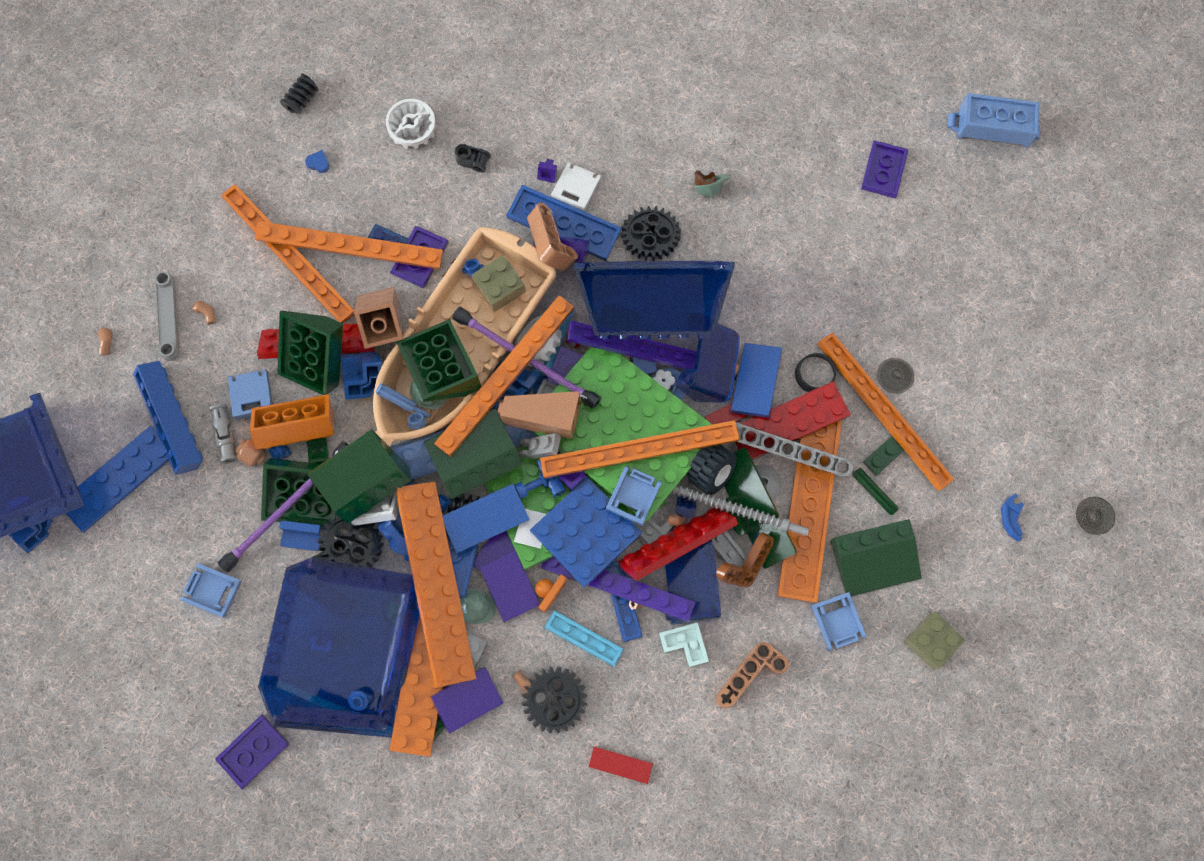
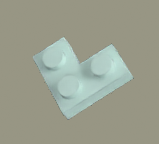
M698 622L659 633L664 653L684 648L689 667L709 662Z

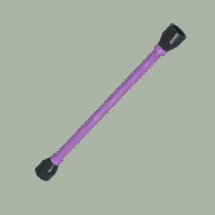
M461 306L454 312L452 319L457 323L469 326L472 329L474 328L510 352L516 347L478 323L469 311ZM535 358L529 363L559 384L561 383L565 388L567 387V389L573 392H580L581 400L592 410L599 404L602 397L597 393L574 385V383L568 381V379L555 371L553 372V370Z
M342 441L335 448L332 456L341 451L349 444L345 441ZM308 479L241 546L225 554L217 562L220 568L229 573L237 565L247 548L262 536L285 511L291 508L314 485L312 480Z

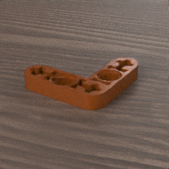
M761 533L752 546L743 566L724 562L716 572L717 578L727 584L741 587L751 586L774 544V538L766 533Z

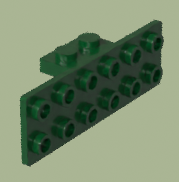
M747 448L738 450L734 453L737 456L734 472L724 486L729 495L726 498V502L732 501V504L736 502L738 506L742 504L744 508L748 506V509L753 508L754 511L758 509L759 513L764 511L765 515L769 513L770 516L775 515V518L780 517ZM731 511L728 512L736 517L738 525L733 527L734 531L738 536L748 534L752 545H754L761 533H766L774 538V544L763 563L764 569L797 553L787 531L780 530V527L775 528V525L770 527L769 523L765 525L764 522L759 523V520L753 521V518L748 519L747 516L743 518L741 514L737 516V513L732 514Z

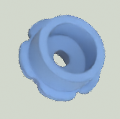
M413 413L408 417V427L414 430L421 429L426 425L427 420L422 413Z

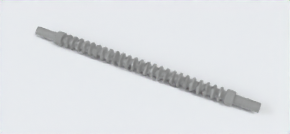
M677 485L672 491V494L675 495L676 493L678 497L682 495L683 498L694 499V502L698 500L700 504L704 502L705 505L710 504V507L715 506L716 509L720 507L721 511L726 509L727 513L731 511L732 514L737 513V516L741 514L743 518L747 516L748 519L753 518V521L759 520V523L764 522L765 525L769 523L770 527L775 525V528L780 527L782 531L790 530L807 536L809 528L791 523L789 519L775 518V515L770 516L769 513L765 515L764 511L759 513L758 509L754 511L753 508L748 509V506L742 507V504L738 506L736 502L732 504V501L726 502V499L722 501L720 497L716 499L715 495L710 497V494L705 495L704 492L701 494L699 490L695 492L693 488L691 490L688 487L683 488V485L680 487Z

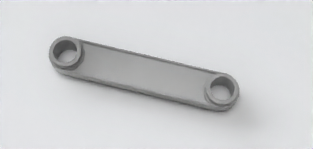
M161 271L155 276L159 353L165 360L171 361L176 359L179 354L175 281L168 272ZM168 278L165 283H161L163 279ZM172 348L171 353L166 355V350Z

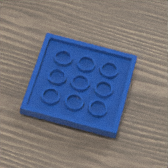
M588 477L530 529V532L583 588L588 586L642 535V532L630 520L606 510L610 499Z

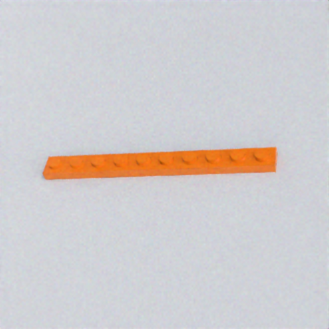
M236 184L221 194L226 203L255 233L258 221L271 223ZM264 242L337 321L344 324L354 315L352 307L295 247Z
M258 221L255 240L434 269L441 268L443 250L262 221Z
M560 295L555 299L436 440L435 446L449 457L454 454L574 310L572 304Z
M832 332L817 343L820 349L833 361L843 377L938 492L954 480L952 475Z
M734 420L542 457L540 461L545 479L739 441V435Z

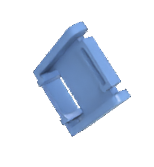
M267 369L262 370V376L260 371L236 375V381H234L233 376L228 377L232 415L235 420L251 417L252 409L245 411L244 405L258 402L261 403V407L273 405Z
M625 466L606 506V510L643 526L662 481L658 480L656 486L653 487L654 477L636 469H633L630 476H628L627 473L630 467ZM622 503L637 510L636 515L633 516L619 510V504Z
M197 563L196 567L204 571L203 573L193 571L183 592L190 595L191 598L181 597L180 600L225 618L242 581ZM226 587H231L232 589L224 606L218 605Z
M849 592L811 606L828 651L833 650L830 644L832 641L836 648L859 641L857 632H860L862 639L867 638ZM841 600L842 608L825 614L823 606Z

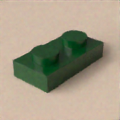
M890 437L863 463L877 476L904 449Z

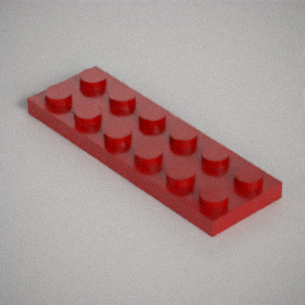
M346 323L343 325L341 354L374 351V347L365 349L358 324ZM279 329L261 331L257 350L258 359L278 358Z
M833 381L771 409L769 418L755 416L739 424L794 442L846 419L851 414ZM748 431L745 435L748 442L753 441L755 438L753 431ZM767 437L764 440V446L769 448L773 445L771 437ZM737 441L735 442L738 450L747 448L752 460L770 453Z
M710 508L705 514L692 518L685 525L678 526L674 531L659 536L656 541L643 545L636 552L625 555L623 559L618 561V564L623 571L637 581L738 525L736 517L721 511L720 508Z

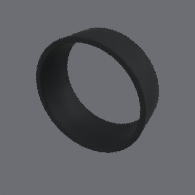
M809 354L801 359L796 366V381L806 392L819 388L810 386L801 376V365L806 358L819 357L826 360L833 369L834 377L831 382L835 381V364L824 354Z

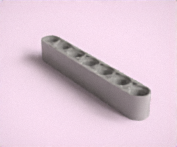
M736 423L739 441L737 442L840 476H848L853 470L852 463L845 458ZM748 431H753L755 434V438L751 442H748L745 438ZM767 437L773 439V445L769 448L764 446V440ZM789 443L791 451L788 454H784L782 448L785 444ZM807 449L810 452V456L808 459L803 460L801 453ZM822 456H827L828 463L825 466H821L819 462ZM841 462L846 463V469L843 472L838 470V465Z

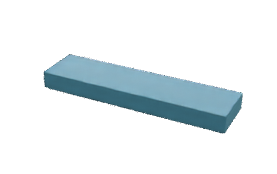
M555 610L544 627L613 667L624 650Z

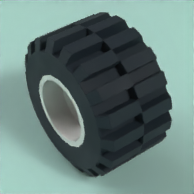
M722 445L702 448L690 465L692 467L688 471V481L707 495L717 493L732 476L737 456Z

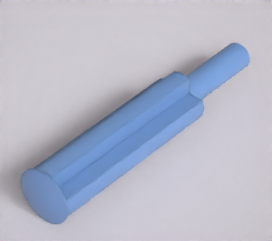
M382 383L377 387L375 393L409 412L413 410L422 413L425 418L430 417V413L416 406V402Z

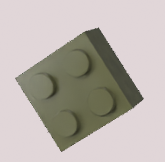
M504 255L472 274L474 284L494 312L526 292L524 283Z
M935 611L929 613L903 642L932 670H936L942 667L963 644L965 639Z

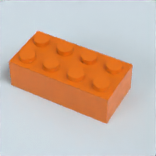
M329 394L252 408L250 434L256 450L334 435V410Z

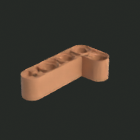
M540 202L527 216L538 256L546 265L561 271H567L578 258V255L574 249L561 243L550 208Z
M767 642L755 645L717 693L715 698L716 704L721 708L732 707L763 667L773 674H781L787 671L789 667L788 660ZM760 646L767 650L766 657H761L758 654ZM776 659L780 660L783 664L781 670L774 668V661ZM747 662L754 664L755 670L753 673L746 671L745 665ZM734 678L742 680L743 685L740 689L733 686ZM730 690L737 693L736 696L732 693L728 697L729 703H722L723 698L721 695H727Z

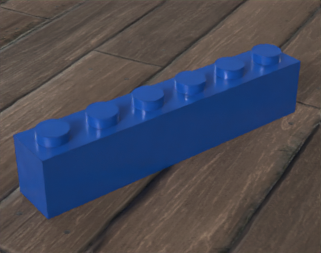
M160 361L137 365L133 376L174 474L178 475L198 469L203 460L202 454L196 448L195 437L188 429L186 417L182 415L181 404L174 396V388L172 384H169L166 369L162 367Z

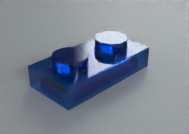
M377 224L374 225L368 236L371 239L406 244L408 240L407 237Z
M677 494L675 513L684 518H694L696 511L694 499L689 500L688 497L683 498L682 495L678 497Z

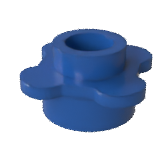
M470 259L465 262L462 272L472 277V274L483 268L484 265L479 264L477 259Z

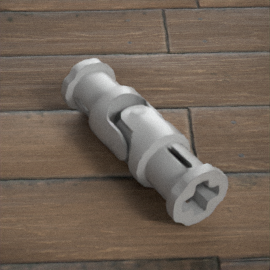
M215 404L209 407V411L212 412L214 422L212 425L215 429L216 444L221 451L222 458L220 462L227 464L238 460L234 451L235 441L230 429V420L227 419V405Z

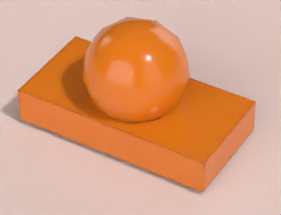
M562 574L555 584L549 579H541L535 586L536 594L544 598L538 607L544 613L547 612L567 583V578Z

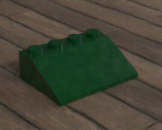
M280 311L277 374L321 395L331 393L339 386L344 324L327 316Z
M450 319L396 342L423 402L465 397L479 391L482 387L472 362Z
M496 408L491 409L451 457L434 444L442 433L424 441L451 499L523 464Z
M373 429L308 473L309 478L334 512L347 524L396 492L397 487L402 488L411 481L410 467Z
M275 458L267 460L263 464L261 520L266 521L286 500L294 495L310 479L308 473L320 464ZM313 485L276 522L289 521L323 527L324 523L328 524L329 518H335L336 513L317 487Z
M910 519L834 537L830 540L845 593L849 592L850 596L922 579L916 538Z

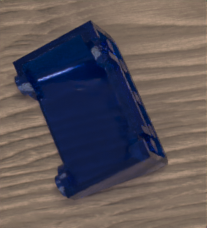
M688 315L687 328L691 333L699 334L694 369L684 370L680 374L677 388L695 402H726L731 398L740 336L735 330L701 315Z
M711 539L665 565L668 593L696 602L690 622L665 614L666 621H670V625L718 621L721 618L714 549Z

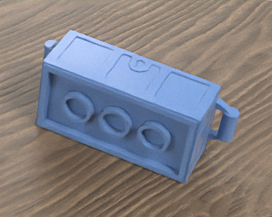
M968 93L959 107V112L948 115V128L958 132V139L968 137L1021 144L1028 148L1034 140L1040 139V102ZM956 116L959 117L958 127H955Z

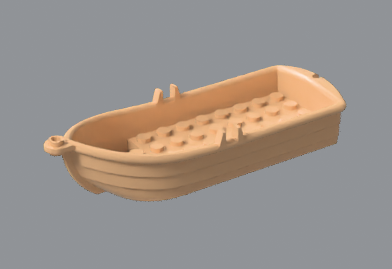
M481 227L472 235L422 308L417 307L418 314L414 320H408V328L403 334V339L450 319L479 377L481 386H483L507 352V349L474 328L472 329L469 326L461 325L452 319L454 312L461 306L469 311L478 323L512 344L551 287L552 282L556 278V270L554 267L543 263L538 256L536 248L528 242L519 247L518 243L521 238L502 230ZM504 255L524 283L526 292L494 312L474 284L472 277L462 272L466 261L477 259L479 264L486 266ZM396 344L384 361L375 384L373 411L377 427L375 433L391 447L394 441L415 439L440 431L453 422L478 391L465 397L447 399L446 403L436 410H429L418 406L430 413V417L425 418L427 423L423 428L418 430L410 429L408 427V417L416 412L413 410L409 412L375 393L379 384L382 383L411 399L410 387L414 380Z

